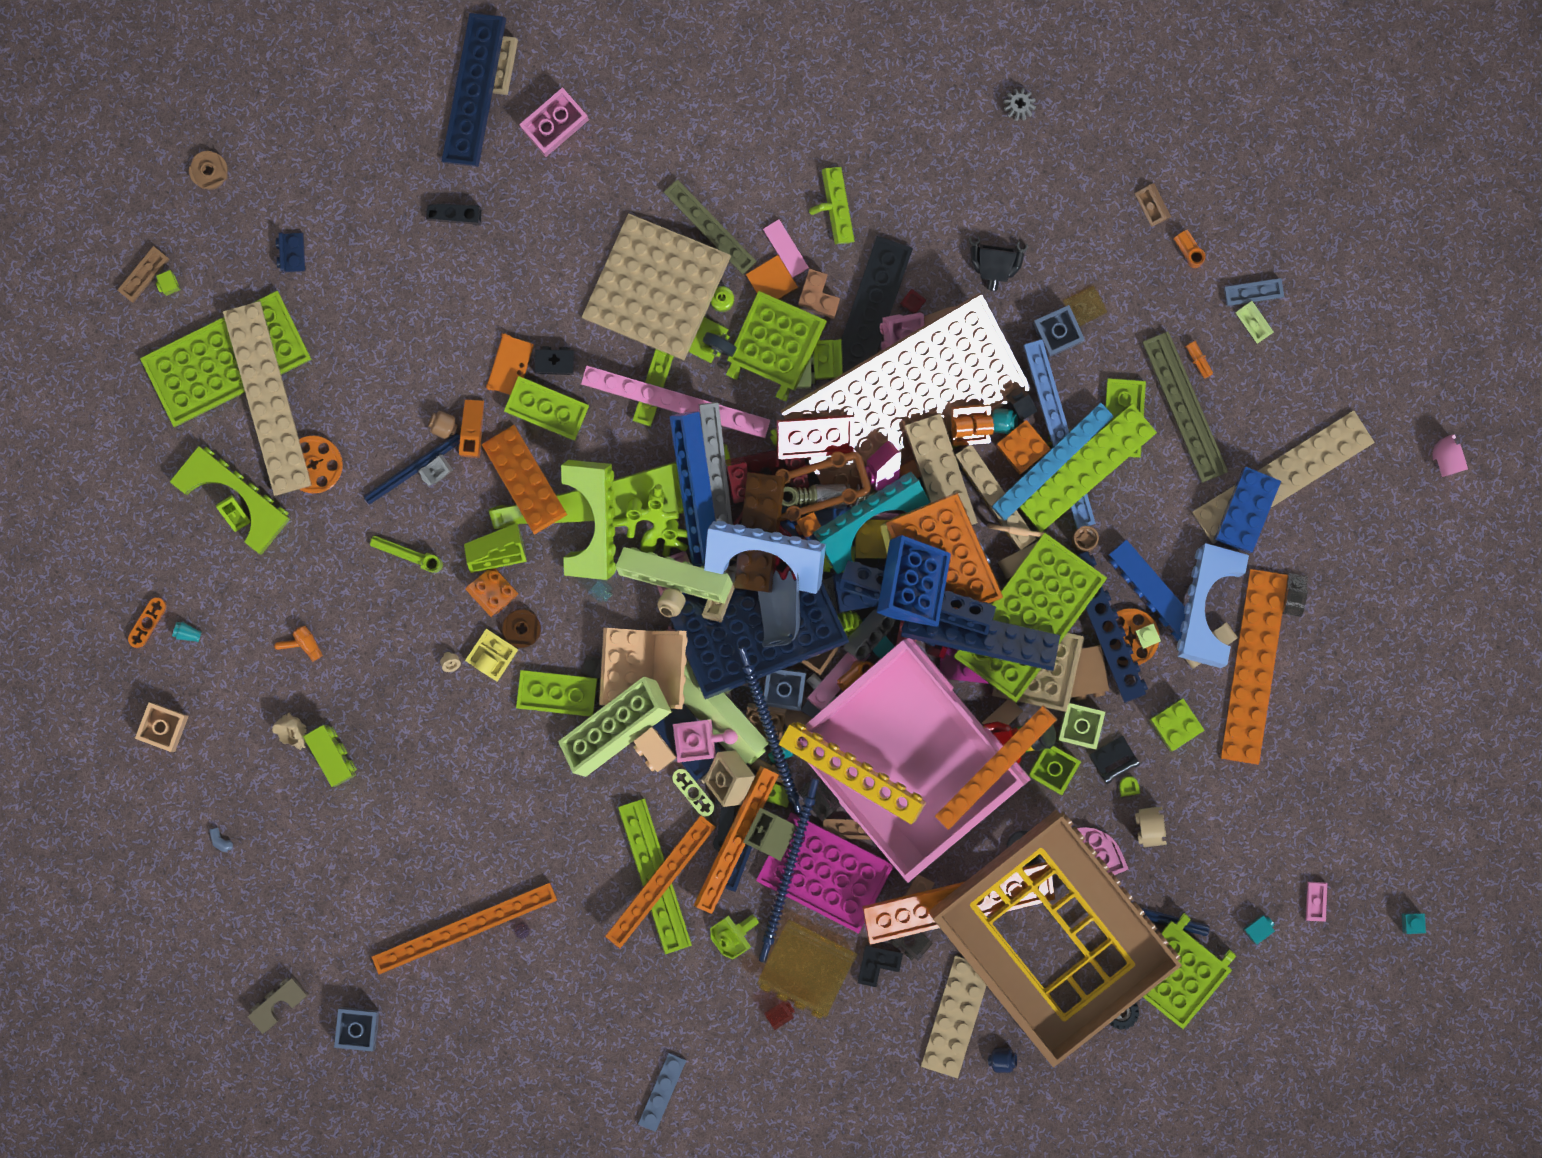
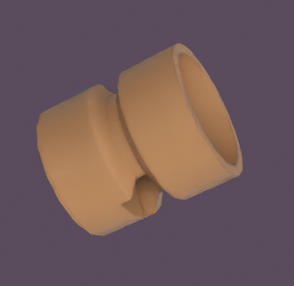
M1091 526L1080 527L1072 538L1073 547L1080 553L1091 552L1099 541L1097 531Z

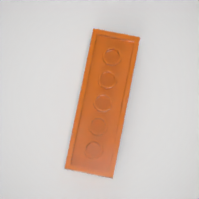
M515 425L482 444L534 535L567 515Z

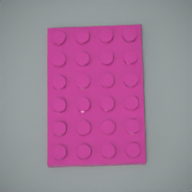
M791 812L787 821L798 826L797 821H800L799 815ZM807 821L808 826L805 827L807 831H804L805 836L802 837L804 841L801 842L802 847H799L801 852H798L799 857L796 858L798 862L795 863L796 868H793L795 872L792 873L793 878H790L792 883L789 884L790 889H787L789 893L785 896L859 934L865 923L862 906L875 903L893 868V864ZM791 842L781 861L768 856L756 879L757 882L775 891L780 888L779 883H782L780 878H783L782 873L785 872L783 868H786L785 863L788 862L786 858L789 857L788 852H791L789 847H792Z

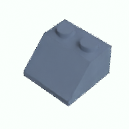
M786 667L766 675L764 690L766 705L801 711L807 670Z

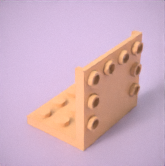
M603 628L599 705H607L644 676L657 681L670 709H682L685 700L683 687L686 681L684 669L687 662L685 655L688 643L687 631Z

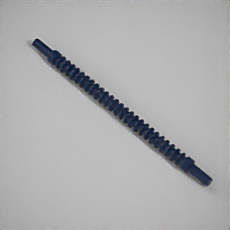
M812 777L807 796H804L803 802L805 804L801 806L803 810H800V813L802 814L798 816L800 821H797L799 825L795 827L797 831H794L795 836L792 837L794 841L791 842L792 847H789L791 852H788L789 857L786 858L788 862L785 863L786 868H783L785 872L782 873L783 878H780L782 883H779L780 888L777 889L779 893L775 895L777 899H774L776 903L772 905L774 909L771 910L772 914L769 916L771 920H768L769 925L766 926L768 930H765L766 935L762 939L764 944L759 961L766 963L770 947L775 941L773 936H776L775 931L778 930L776 926L779 925L778 920H781L779 915H782L781 910L784 909L782 905L785 904L784 899H787L785 895L789 893L787 889H790L789 884L792 883L790 878H793L792 873L795 872L793 868H796L795 863L798 862L796 858L799 857L798 852H801L799 847H802L801 842L804 841L802 837L805 836L804 831H807L805 827L808 826L807 821L810 820L808 816L811 815L810 810H813L812 805L816 801L814 797L819 783L817 778Z

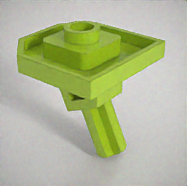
M752 914L741 923L735 925L728 915L710 928L711 940L723 956L734 959L751 948L744 936L759 922Z

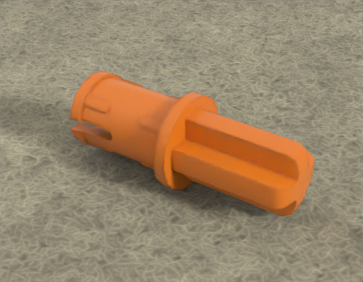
M1196 341L1185 346L1193 359L1192 363H1195L1202 377L1207 378L1211 376L1213 371L1205 359L1206 355H1203Z

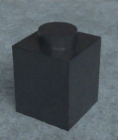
M1022 386L1006 395L1012 410L1021 421L1037 412L1029 393Z

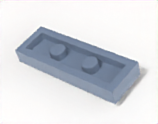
M1281 278L1224 287L1227 306L1247 304L1251 301L1260 302L1284 298Z

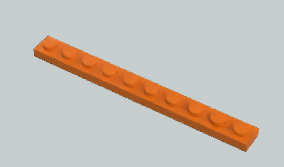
M551 883L545 884L372 956V960L378 975L553 903L557 901V897Z

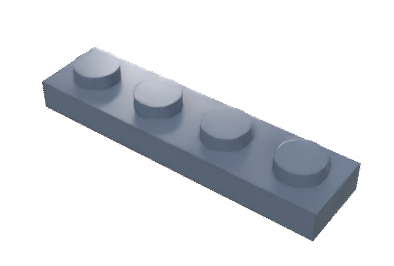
M668 1053L638 1125L656 1132L686 1063L685 1059Z

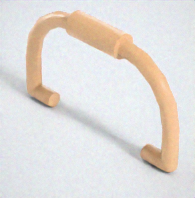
M987 524L989 529L1006 531L1009 534L1027 537L1028 535L1042 537L1044 532L1029 531L1026 528Z

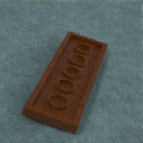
M748 472L741 525L750 529L759 528L765 532L779 533L785 477ZM747 550L738 553L734 588L772 593L776 555L761 550Z

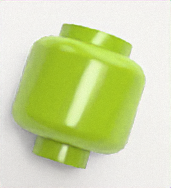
M718 286L710 302L712 308L718 312L730 310L734 304L733 292L728 287Z

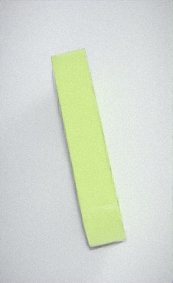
M676 770L673 774V782L700 815H711L714 811L713 802L686 770ZM677 773H685V780L687 782L691 780L693 784L688 785L683 790L682 786L685 785L682 781L677 782ZM696 787L699 790L698 797H689V788ZM702 795L705 797L702 801L705 804L709 803L711 805L709 807L710 812L708 813L706 811L701 812L702 806L700 803L694 804V801L699 800Z

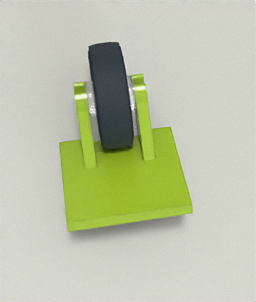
M704 317L689 349V353L712 363L714 357H720L721 353L732 357L736 347L728 342L730 336L726 334L729 329Z

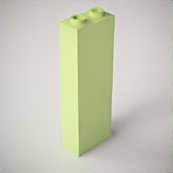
M687 660L684 669L686 678L683 687L684 704L699 721L712 720L713 735L723 734L727 729L734 730L738 735V740L734 744H727L724 741L719 743L726 751L736 750L743 761L751 765L766 752L764 747L769 742L725 693L705 700Z

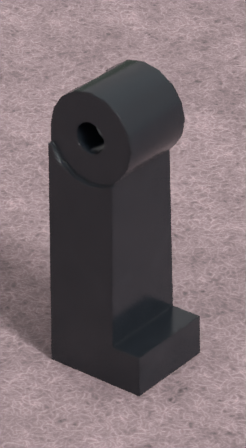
M427 205L426 220L481 226L482 208L480 206Z
M716 798V804L721 805V803ZM721 805L718 834L713 841V847L718 852L733 824L735 806L723 807Z

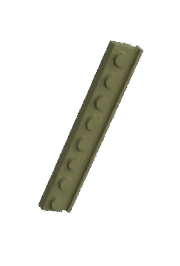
M1169 331L1143 341L1142 344L1201 483L1227 473L1226 465Z

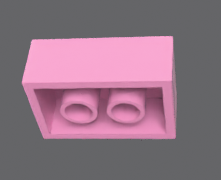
M562 87L519 126L541 153L547 157L589 119L586 113Z

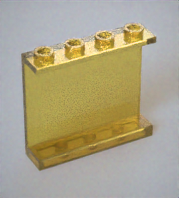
M788 919L756 984L760 985L759 989L767 993L770 991L776 993V997L782 1001L787 1002L789 1000L793 1002V1006L804 1011V1009L811 1011V1015L818 1019L826 1018L858 954Z

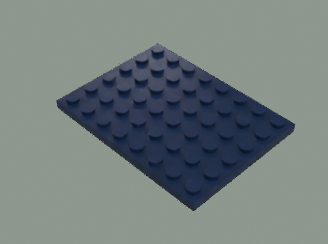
M823 582L816 594L799 590V631L796 638L787 645L762 646L764 627L758 591L734 588L722 622L703 618L702 613L708 599L683 592L682 594L686 600L684 607L679 615L669 617L675 631H687L688 643L685 655L705 700L748 683L746 681L748 678L745 677L746 673L743 672V663L737 649L739 646H745L750 662L754 664L755 676H758L759 679L849 643ZM781 641L773 642V643H771V644H777V643H780Z

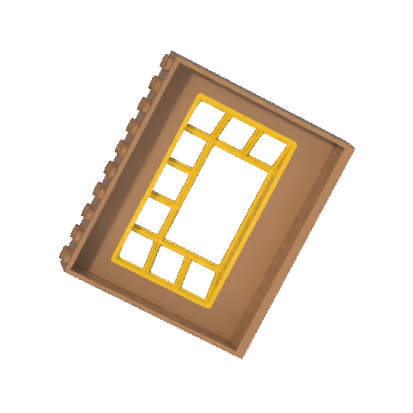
M1057 809L929 910L933 920L1053 1068L1182 966L1178 961L1181 959L1171 945L1167 947L1168 941L1159 930L1155 932L1157 928L1147 915L1143 918L1144 911L1136 901L1131 903L1133 898L1124 886L1119 887L1121 882L1112 871L1107 872L1109 867L1100 856L1095 857L1097 852L1088 841L1083 842L1085 837L1076 826L1074 828L1071 827L1073 822L1064 811L1059 813ZM1041 854L1051 868L1038 879L1032 881L1022 867ZM1017 872L1028 884V887L1013 899H1009L999 886ZM1053 874H1057L1069 889V893L1054 905H1051L1038 889V886ZM992 891H996L1005 902V905L990 917H986L977 906V903ZM1031 892L1036 894L1085 955L1083 959L1046 988L1041 985L993 925L994 921ZM1075 897L1086 910L1088 916L1076 926L1070 928L1058 914L1057 910ZM1091 921H1094L1107 936V939L1093 951L1089 952L1076 936V933ZM1113 944L1127 964L1113 976L1109 977L1095 960V957ZM1090 962L1104 979V983L1089 995H1086L1072 975ZM1067 980L1082 1000L1069 1011L1063 1013L1050 996V992Z

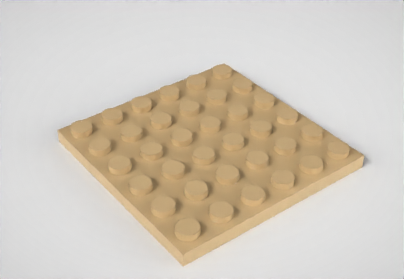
M628 213L582 318L684 361L731 255Z

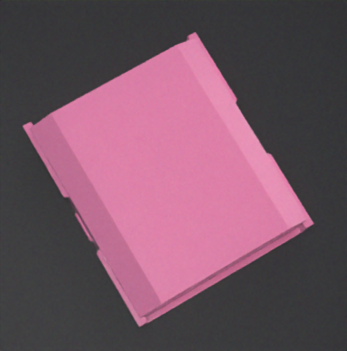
M910 638L902 640L805 725L807 727L806 730L811 733L816 732L820 734L827 743L833 742L837 744L842 752H849L855 755L857 761L870 764L873 767L872 770L877 773H885L892 782H899L906 786V790L910 793L916 792L923 797L922 800L926 804L916 822L911 825L808 763L837 797L841 806L862 827L907 882L914 879L927 866L1031 780L1021 766L1015 762L949 830L935 817L1003 745L988 728H984L954 693V687L919 645ZM804 737L800 738L802 746H807V739ZM817 747V754L823 756L824 750L821 747ZM838 757L833 758L834 765L840 766V759ZM850 767V774L857 776L856 768ZM867 777V785L873 786V779L871 777ZM883 787V794L890 796V789ZM900 797L899 803L902 806H907V800L904 797Z

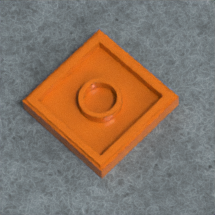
M779 255L746 274L756 293L760 291L776 299H781L798 288Z

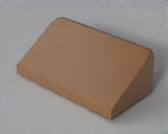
M1150 184L1134 193L1151 227L1171 218L1155 184Z

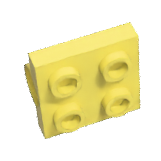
M486 629L465 661L498 682L518 652V649Z

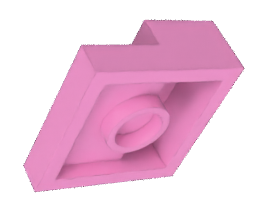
M915 313L905 316L898 314L883 317V323H880V331L884 334L881 349L884 350L924 326V314Z

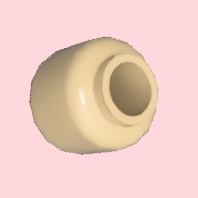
M670 588L663 591L657 605L662 615L674 617L680 614L686 600L680 590Z

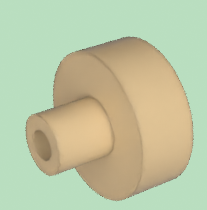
M451 652L444 653L440 660L441 667L445 672H453L461 665L458 655Z

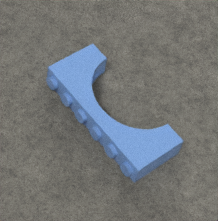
M713 521L708 528L704 570L723 574L734 555L747 550L766 551L785 561L794 572L796 579L798 573L800 591L816 594L822 584L826 544L820 543L817 540H804L798 536H784L778 532H765L759 528L750 529L739 524L731 525L726 524L724 521Z
M1206 543L1197 549L1195 554L1197 563L1193 567L1191 574L1193 582L1188 589L1189 602L1186 603L1184 608L1186 617L1180 628L1182 637L1177 643L1178 657L1218 668H1223L1228 664L1231 646L1219 641L1209 629L1205 617V601L1210 588L1218 579L1228 576L1240 577L1246 573L1249 555Z

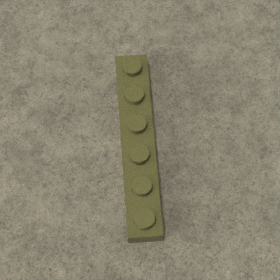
M678 179L664 191V194L718 250L731 255L729 262L742 275L757 262Z

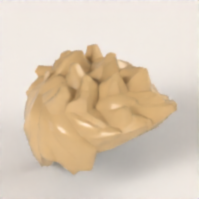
M288 713L274 723L272 732L278 735L280 742L295 746L299 750L302 747H306V741L303 736L306 735L307 730L299 718L293 717Z

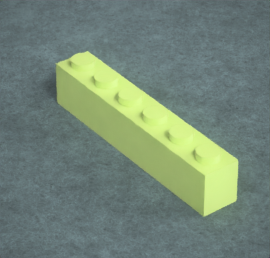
M624 547L615 566L620 576L665 588H676L683 593L725 604L733 584L726 572L719 574L705 571V566L697 567L686 561H683V563L678 562L671 557L663 558L653 552H641L634 547Z

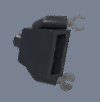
M970 236L969 244L972 246L970 248V261L975 272L980 274L981 279L988 280L986 289L997 291L999 281L1007 282L1008 278L1014 277L1021 269L1028 244L1026 243L1025 249L1019 248L1020 241L1015 246V249L980 244V236H978V242L974 243L971 241Z

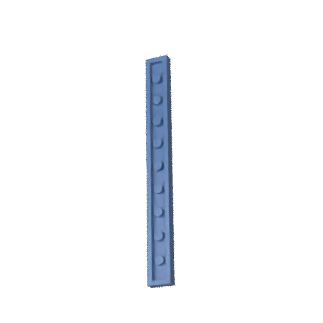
M1042 339L1025 344L1023 347L1052 447H1054L1069 433V429ZM1085 494L1070 507L1076 529L1096 524L1088 495Z

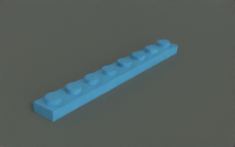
M1099 403L991 506L992 509L1005 521L1114 416L1102 403Z

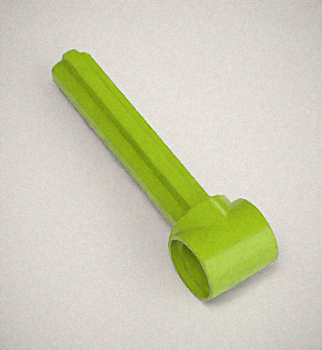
M373 536L370 541L371 547L421 565V569L428 572L437 573L443 567L442 560L430 553L424 555L377 536ZM431 559H436L437 566L434 569H430L428 565Z

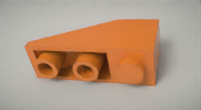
M465 400L459 445V456L480 458L484 401Z

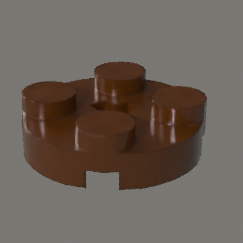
M523 609L516 610L504 620L502 627L503 635L512 646L527 648L535 644L539 639L541 623L532 612ZM521 623H524V627H527V631H524L523 634H520V631L516 629Z

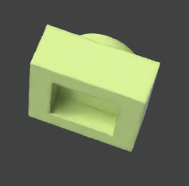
M1154 624L1135 631L1143 649L1161 642Z

